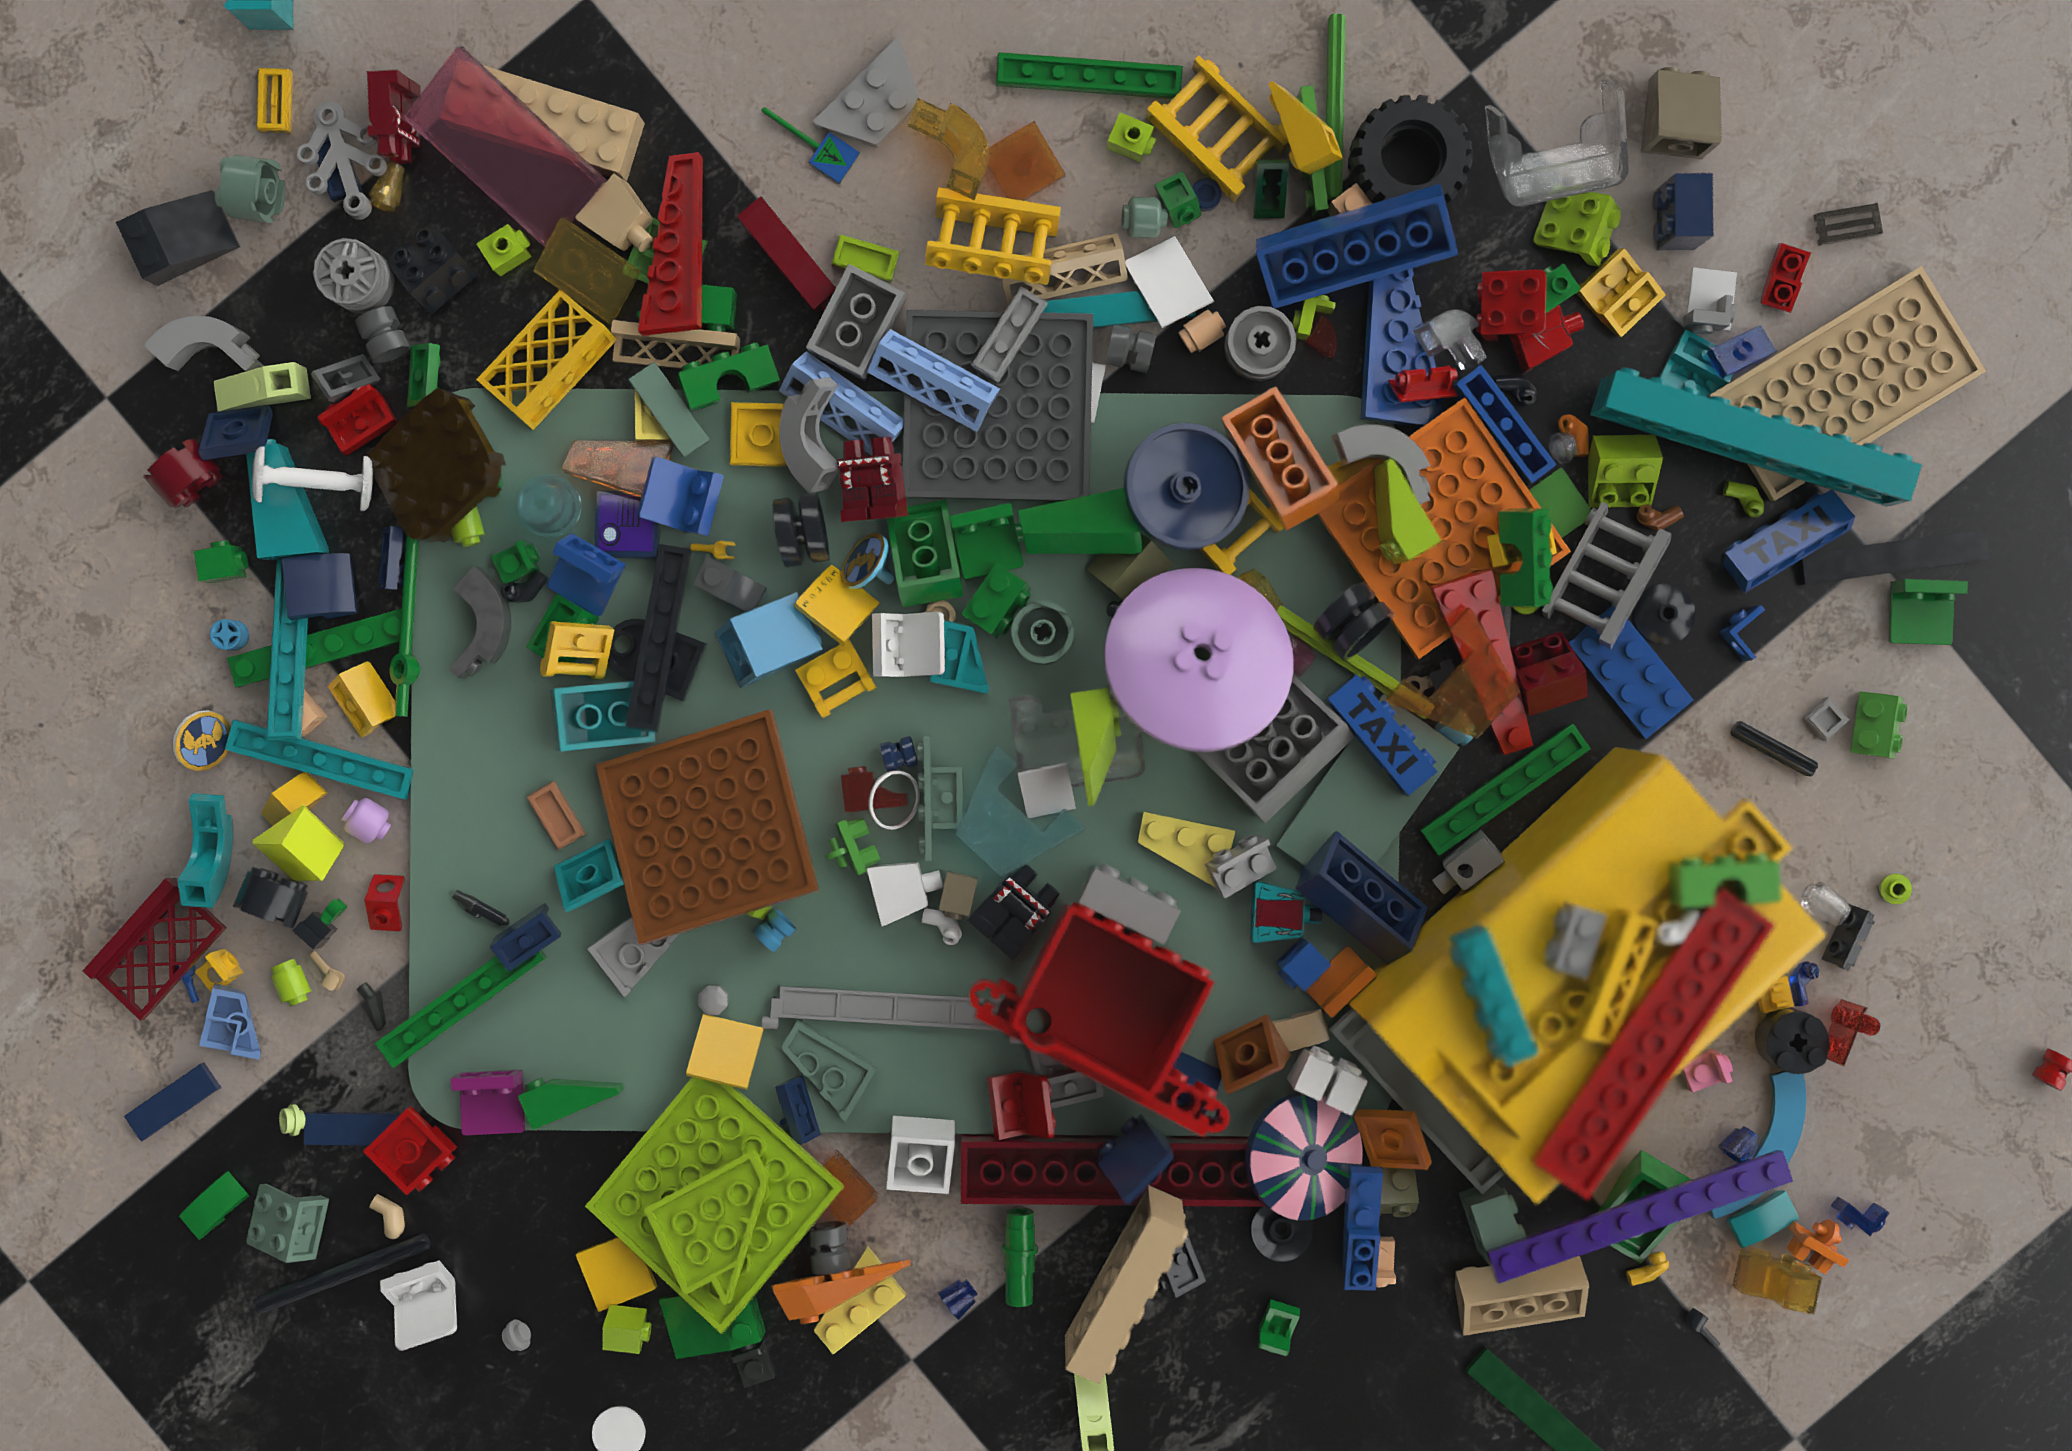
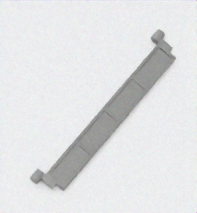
M780 986L779 998L771 999L770 1017L763 1016L762 1028L778 1030L779 1018L998 1030L974 1017L976 1009L971 1005L969 997ZM979 998V1002L982 1003L985 999H989L995 1002V1008L993 1010L998 1012V1007L1002 999L997 1000L993 998ZM1009 1036L1010 1043L1024 1044L1023 1042Z

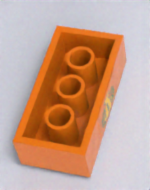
M1276 386L1221 417L1225 433L1239 452L1244 464L1286 531L1341 500L1338 483Z

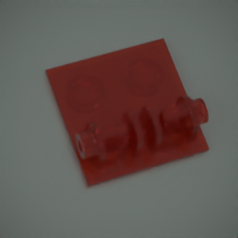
M1841 999L1840 1003L1833 1008L1831 1013L1832 1023L1828 1031L1830 1045L1827 1060L1845 1066L1857 1033L1861 1032L1873 1036L1879 1032L1880 1022L1878 1019L1865 1014L1867 1007Z

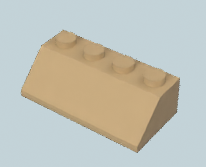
M1580 1256L1500 1284L1496 1282L1491 1266L1480 1268L1471 1266L1461 1271H1456L1455 1291L1463 1336L1585 1317L1589 1283Z

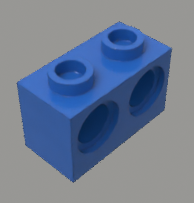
M1300 937L1276 961L1281 967L1277 973L1294 990L1299 986L1304 992L1331 966L1330 962L1303 937Z

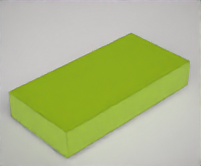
M840 234L831 264L844 270L850 264L882 281L891 283L900 252Z

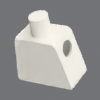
M919 862L873 865L867 868L881 926L929 905L927 892L944 888L940 870L922 874Z

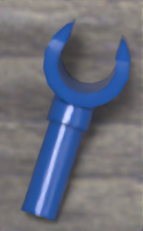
M195 965L182 978L192 1003L199 1001L192 978L196 971Z

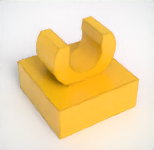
M1783 975L1758 999L1760 1012L1768 1013L1794 1007L1788 976Z

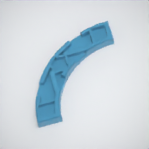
M1779 1071L1769 1074L1772 1094L1771 1121L1767 1133L1764 1134L1751 1159L1781 1150L1784 1152L1788 1164L1797 1148L1803 1130L1806 1112V1087L1804 1074ZM1764 1192L1710 1210V1215L1713 1219L1731 1214L1745 1207Z

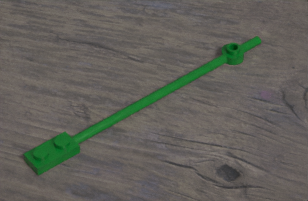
M432 343L411 345L407 407L414 408L425 396L438 388V369L441 362L439 356L440 345ZM406 535L399 654L394 656L390 665L391 680L397 685L395 716L406 717L408 716L409 686L416 681L420 674V665L412 655L419 540L411 539L408 535Z

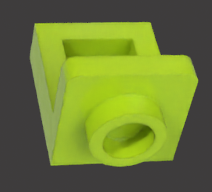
M1326 295L1303 300L1300 311L1295 310L1292 319L1293 328L1296 329V339L1306 341L1311 333L1315 311L1331 314L1335 309L1336 303L1329 301V297Z

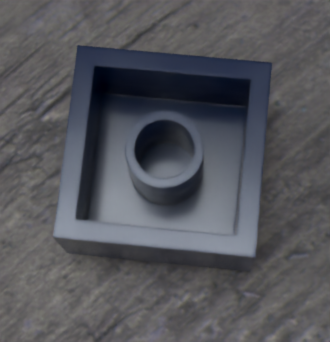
M1675 173L1654 192L1653 209L1657 210V222H1655L1653 227V239L1657 241L1658 250H1695L1714 236L1713 173Z

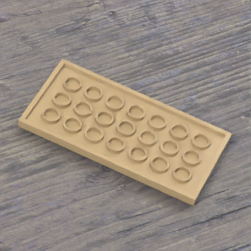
M1920 266L1708 395L1707 398L1711 399L1712 396L1723 397L1730 400V405L1739 408L1743 405L1752 406L1760 409L1761 415L1772 417V415L1785 416L1791 419L1790 424L1800 427L1803 424L1817 426L1822 429L1821 433L1829 436L1833 434L1846 435L1852 438V443L1862 446L1863 443L1872 442L1985 373L1986 370L1924 268ZM1748 464L1770 502L1777 500L1805 483V481Z

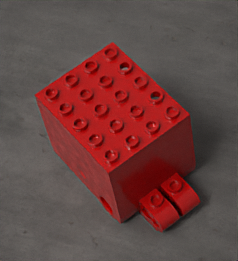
M1073 902L1071 906L1063 905L1019 993L1016 992V985L1001 977L998 982L982 978L976 980L971 985L969 999L973 1008L976 1009L974 1017L1023 1042L1030 1049L1044 1053L1202 1137H1205L1207 1131L1217 1133L1228 1126L1230 1114L1227 1107L1215 1097L1217 1092L1198 1080L1192 1085L1187 1082L1188 1076L1172 1067L1215 984V981L1208 978L1211 972L1184 959L1182 963H1179L1182 958L1180 955L1158 945L1152 949L1150 947L1153 941L1129 930L1125 935L1122 933L1124 926L1102 916L1097 920L1093 918L1095 911L1080 903ZM987 987L990 988L991 997L999 1000L1000 994L1006 997L1001 1000L997 1012L993 1010L995 1002L989 999H985L983 1003L979 1002V995L976 992L978 990L984 991ZM1033 1009H1045L1051 1016V1025L1043 1033H1035L1027 1026V1016ZM1182 1092H1188V1101L1184 1105H1176L1177 1096ZM1201 1106L1212 1112L1215 1110L1216 1115L1214 1117H1207L1200 1110Z

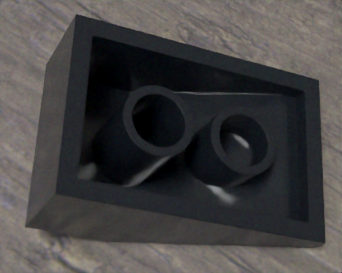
M213 190L145 208L116 222L142 279L156 286L240 247L223 208L218 207L216 204L215 191Z

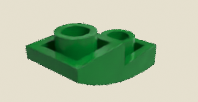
M227 1171L198 1196L179 1217L200 1240L225 1220L224 1216L248 1198L249 1195L231 1173Z

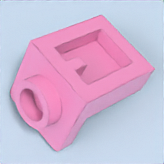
M1714 1049L1698 1054L1681 1070L1691 1092L1699 1091L1721 1081L1726 1084L1733 1082L1730 1075L1733 1072V1067L1729 1058Z

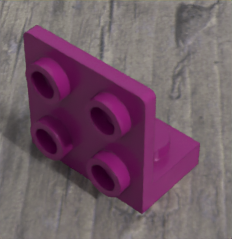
M523 1070L460 1072L451 1078V1091H460L461 1129L463 1135L522 1133L525 1130V1113L518 1098V1095L524 1092Z

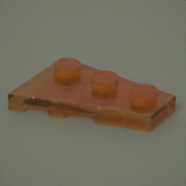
M573 441L562 469L564 473L642 497L652 457L668 460L674 445L672 441Z

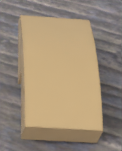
M1323 1009L1296 1013L1290 1018L1272 1021L1289 1051L1319 1044L1331 1038Z

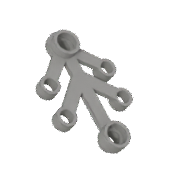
M322 103L314 113V122L317 128L308 144H303L298 148L297 157L303 164L312 166L318 162V151L328 136L331 147L317 172L310 174L306 178V186L316 195L323 194L328 188L327 182L337 165L346 192V197L343 201L344 210L354 219H365L371 213L372 205L370 200L363 193L359 192L350 160L366 167L375 176H381L386 172L387 163L377 154L369 155L344 142L341 131L356 137L366 147L374 146L377 143L375 139L363 140L364 134L367 133L368 125L360 126L346 119L345 111L337 103ZM333 113V118L325 121L326 115ZM307 151H312V156L309 159H304V154ZM375 161H381L378 169H372V164ZM315 180H321L319 187H312ZM355 199H359V205L351 208V203Z

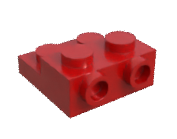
M410 1106L363 1152L407 1196L414 1189L421 1192L433 1180L429 1174L438 1167L442 1171L456 1158L452 1152L457 1146L436 1125L432 1127Z

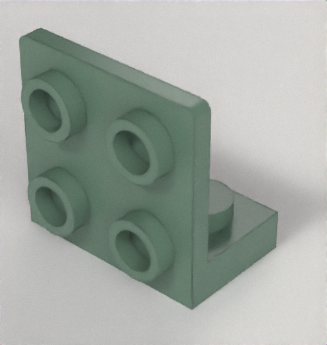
M260 1184L248 1230L247 1244L285 1263L316 1259L329 1199L321 1195L296 1198L268 1184Z

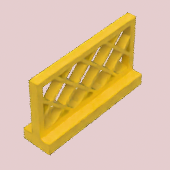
M560 289L476 380L534 430L617 339L600 321L592 317ZM563 301L569 305V317L555 318V310ZM589 322L592 325L584 335L575 336V323ZM569 324V337L555 338V325ZM548 326V339L534 341V332L539 327ZM569 344L567 354L563 358L554 359V346ZM548 347V360L534 361V348ZM527 349V362L513 364V355L518 350ZM547 367V375L542 381L533 382V368ZM527 369L526 383L513 384V371ZM506 372V385L492 386L489 381L496 373ZM526 390V398L516 407L512 403V391Z

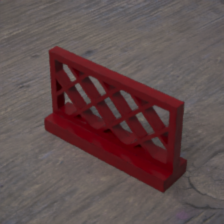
M165 878L82 970L90 979H97L140 1021L148 1017L227 928L206 907L189 906V917L175 918V904L180 900L178 878ZM196 911L201 915L200 917H196ZM189 920L190 939L176 940L175 921ZM197 920H206L214 928L206 938L197 939ZM159 922H168V940L155 941L154 927ZM176 943H190V956L186 961L176 962ZM155 944H168L169 962L155 963ZM138 945H147L148 963L134 964V950ZM155 966H169V980L165 984L156 985ZM134 967H148V985L134 986ZM118 968H126L127 986L118 987L110 979V976ZM135 989H148V1003L143 1009L135 1003Z

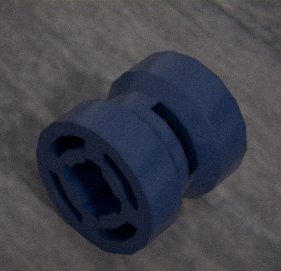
M911 736L901 738L897 743L888 741L880 744L887 772L898 770L902 766H907L908 768L918 766Z

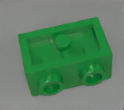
M557 593L526 647L544 658L551 621L596 625L599 617ZM559 656L558 662L574 663L578 657Z

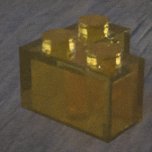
M1751 1248V1252L1739 1251L1732 1285L1742 1294L1773 1300L1784 1309L1815 1315L1822 1277L1812 1271V1266L1801 1263V1260L1789 1254H1782L1781 1258L1770 1256L1771 1253L1769 1251L1759 1248Z

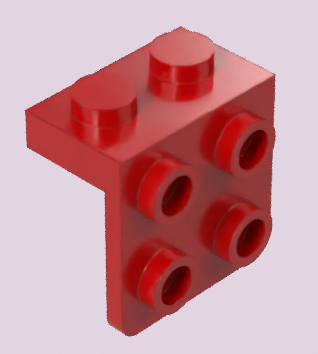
M1538 269L1482 272V283H1478L1477 290L1478 301H1482L1481 313L1477 314V332H1481L1482 337L1486 341H1498L1499 335L1539 334L1545 330L1547 284L1545 271Z
M1017 1070L986 1077L994 1139L1003 1140L1025 1134L1044 1139L1054 1137L1056 1119L1051 1111L1050 1104L1052 1088L1045 1075Z

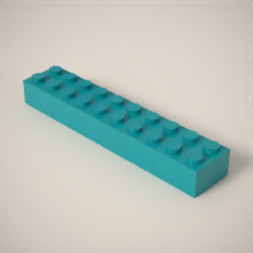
M1621 368L1620 371L1616 370L1601 379L1590 413L1592 416L1827 489H1833L1834 491L1885 507L1912 500L1923 464L1913 462V457L1898 452H1894L1893 455L1881 452L1882 447L1871 443H1863L1861 446L1852 443V438L1846 435L1833 434L1829 436L1821 433L1822 429L1817 426L1803 424L1800 427L1790 424V418L1781 415H1772V417L1761 415V410L1752 406L1743 405L1741 408L1730 405V400L1723 397L1712 396L1710 399L1700 396V391L1694 388L1681 387V389L1669 386L1670 382L1662 378L1651 377L1648 380L1638 377L1639 372L1629 368Z

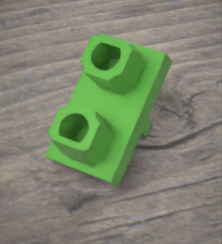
M864 818L848 822L845 819L836 823L844 847L841 848L837 837L829 839L832 852L825 854L826 860L836 858L839 868L848 866L844 855L848 853L856 875L867 872L866 868L877 863L880 857L875 845L858 850L854 839L869 834Z

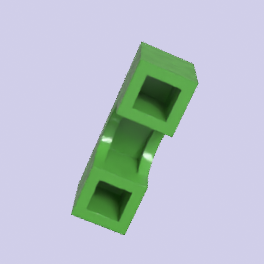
M1746 854V860H1734L1732 855L1713 856L1714 862H1702L1700 857L1681 858L1680 864H1669L1671 904L1682 908L1715 906L1716 887L1721 881L1728 878L1735 884L1736 898L1744 903L1781 902L1780 862L1767 859V854Z

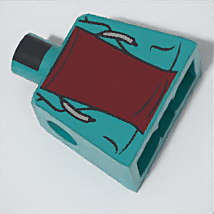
M1261 881L1253 882L1250 940L1252 942L1303 937L1304 923H1322V910L1316 905H1305V896L1298 890Z

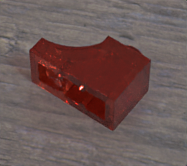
M866 766L848 768V774L841 775L845 813L869 810V795L877 781L875 772H867ZM879 784L874 793L873 809L909 805L908 792L892 791Z

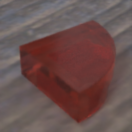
M1321 315L1305 344L1332 359L1337 349V338L1331 322Z

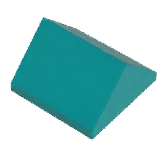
M227 0L223 4L249 30L293 29V0Z
M610 839L554 866L563 907L566 912L575 910L624 885L617 852Z

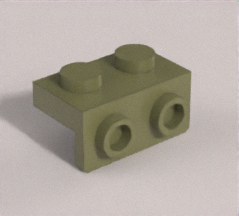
M1382 1168L1383 1182L1380 1215L1393 1213L1395 1217H1406L1416 1212L1419 1198L1415 1169Z

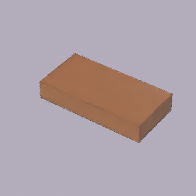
M552 781L527 796L528 801L558 850L563 849L587 834L556 781Z

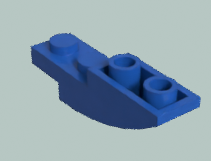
M1350 1166L1344 1208V1290H1376L1380 1232L1378 1228L1383 1182L1381 1167Z

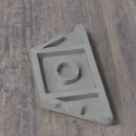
M896 37L813 120V124L817 128L822 130L825 128L840 133V136L858 139L864 144L878 148L921 105L900 40Z

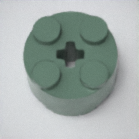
M242 155L223 157L220 162V188L217 189L215 194L217 206L223 207L226 214L231 218L265 223L274 222L275 220L271 218L274 214L280 215L286 194L285 181L279 180L277 172L282 171L280 164L272 159Z
M1041 600L1026 605L1017 613L1012 623L1011 635L1016 650L1024 659L1035 664H1050L1060 660L1069 651L1074 639V626L1071 617L1063 607L1051 601ZM1043 624L1047 625L1048 632L1052 633V636L1050 638L1045 637L1043 641L1037 640L1038 634L1034 633V629H1040Z

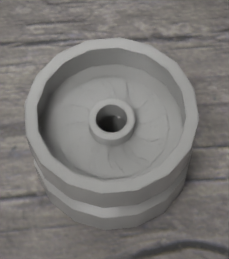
M1256 306L1243 311L1235 318L1225 337L1224 354L1228 365L1237 375L1246 380L1264 381L1274 378L1286 367L1295 351L1296 334L1293 325L1284 313L1272 307ZM1256 341H1261L1264 346L1259 349L1255 346Z

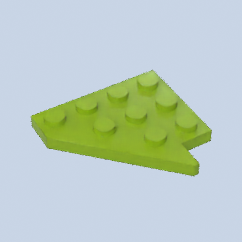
M756 1149L643 1209L684 1296L712 1282L723 1306L732 1301L770 1179Z

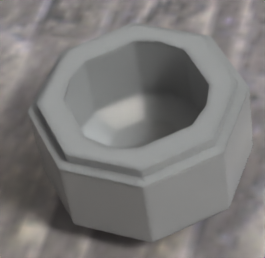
M708 985L698 994V1007L706 1015H719L729 1005V993L721 985Z

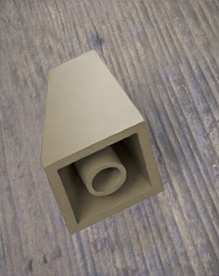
M1674 67L1661 68L1649 79L1641 152L1703 159L1721 143L1720 77L1710 76V73L1707 71H1693L1690 74L1679 72V69Z

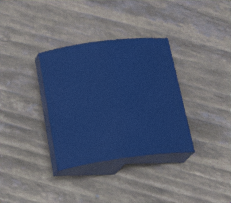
M349 553L312 554L282 558L287 617L290 620L322 615L329 619L358 614L352 556Z

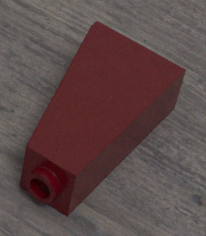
M760 196L737 216L745 231L816 315L821 311L824 313L836 287L763 197Z

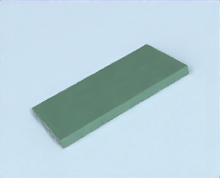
M1381 694L1378 698L1380 703L1385 700L1396 713L1393 716L1400 727L1405 724L1416 737L1413 742L1420 751L1425 748L1436 761L1433 766L1438 772L1409 796L1403 795L1354 736L1339 753L1275 843V846L1305 866L1332 833L1338 831L1372 861L1378 864L1460 747L1387 695Z

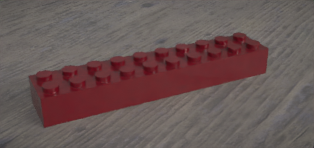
M962 1134L961 1204L1137 1206L1147 1186L1127 1204L1099 1166L1097 1158L1100 1154L1098 1150L1108 1139L1111 1138L1114 1141L1118 1136L1054 1135L1053 1138L1044 1139L1033 1135H1020L997 1140L994 1139V1135ZM1165 1136L1169 1141L1174 1159L1148 1184L1149 1186L1181 1199L1183 1206L1266 1207L1252 1190L1246 1173L1245 1153L1249 1137Z

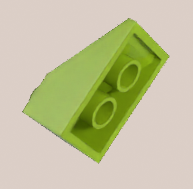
M1391 458L1375 466L1374 483L1378 536L1382 543L1379 547L1384 557L1389 562L1392 560L1395 565L1413 559L1441 542V539L1394 459Z
M1108 688L1070 693L1088 806L1095 805L1117 750L1115 737L1121 736L1116 699L1110 700Z

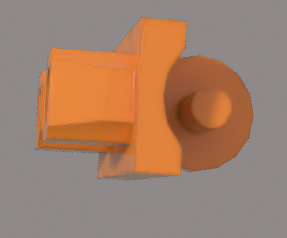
M1826 1219L1821 1223L1815 1222L1812 1226L1815 1233L1795 1221L1788 1227L1794 1236L1786 1249L1801 1261H1804L1809 1253L1815 1250L1808 1262L1821 1273L1826 1275L1835 1263L1845 1267L1849 1262L1847 1257L1837 1252V1247L1834 1245V1243L1839 1244L1842 1240V1237L1839 1235L1840 1228L1836 1222L1830 1219Z

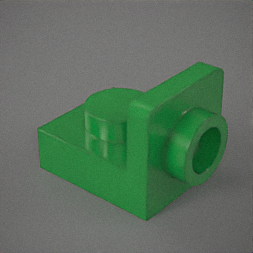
M1183 171L1154 184L1158 196L1165 208H1167L1174 228L1189 224L1202 215L1198 198Z
M520 539L515 542L516 545L491 556L503 584L507 582L513 583L532 574L535 570H540L537 562L541 559L533 544H528L527 541Z

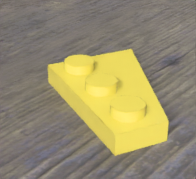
M1143 812L1137 842L1215 887L1205 864L1213 860L1212 856L1215 853L1224 849H1232L1235 831Z

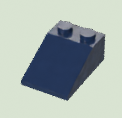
M1142 1113L1137 1118L1131 1116L1121 1126L1120 1130L1122 1133L1114 1141L1111 1138L1108 1139L1098 1150L1100 1154L1097 1158L1099 1166L1127 1204L1174 1159L1168 1139Z

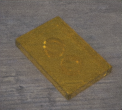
M561 218L558 221L533 270L536 274L609 324L612 323V320L616 319L641 273V270L566 218Z

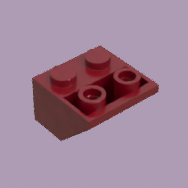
M1562 631L1510 648L1524 709L1528 716L1588 697L1586 670Z

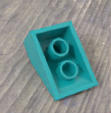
M634 681L550 689L556 750L570 751L655 742L654 732L630 729L625 726Z

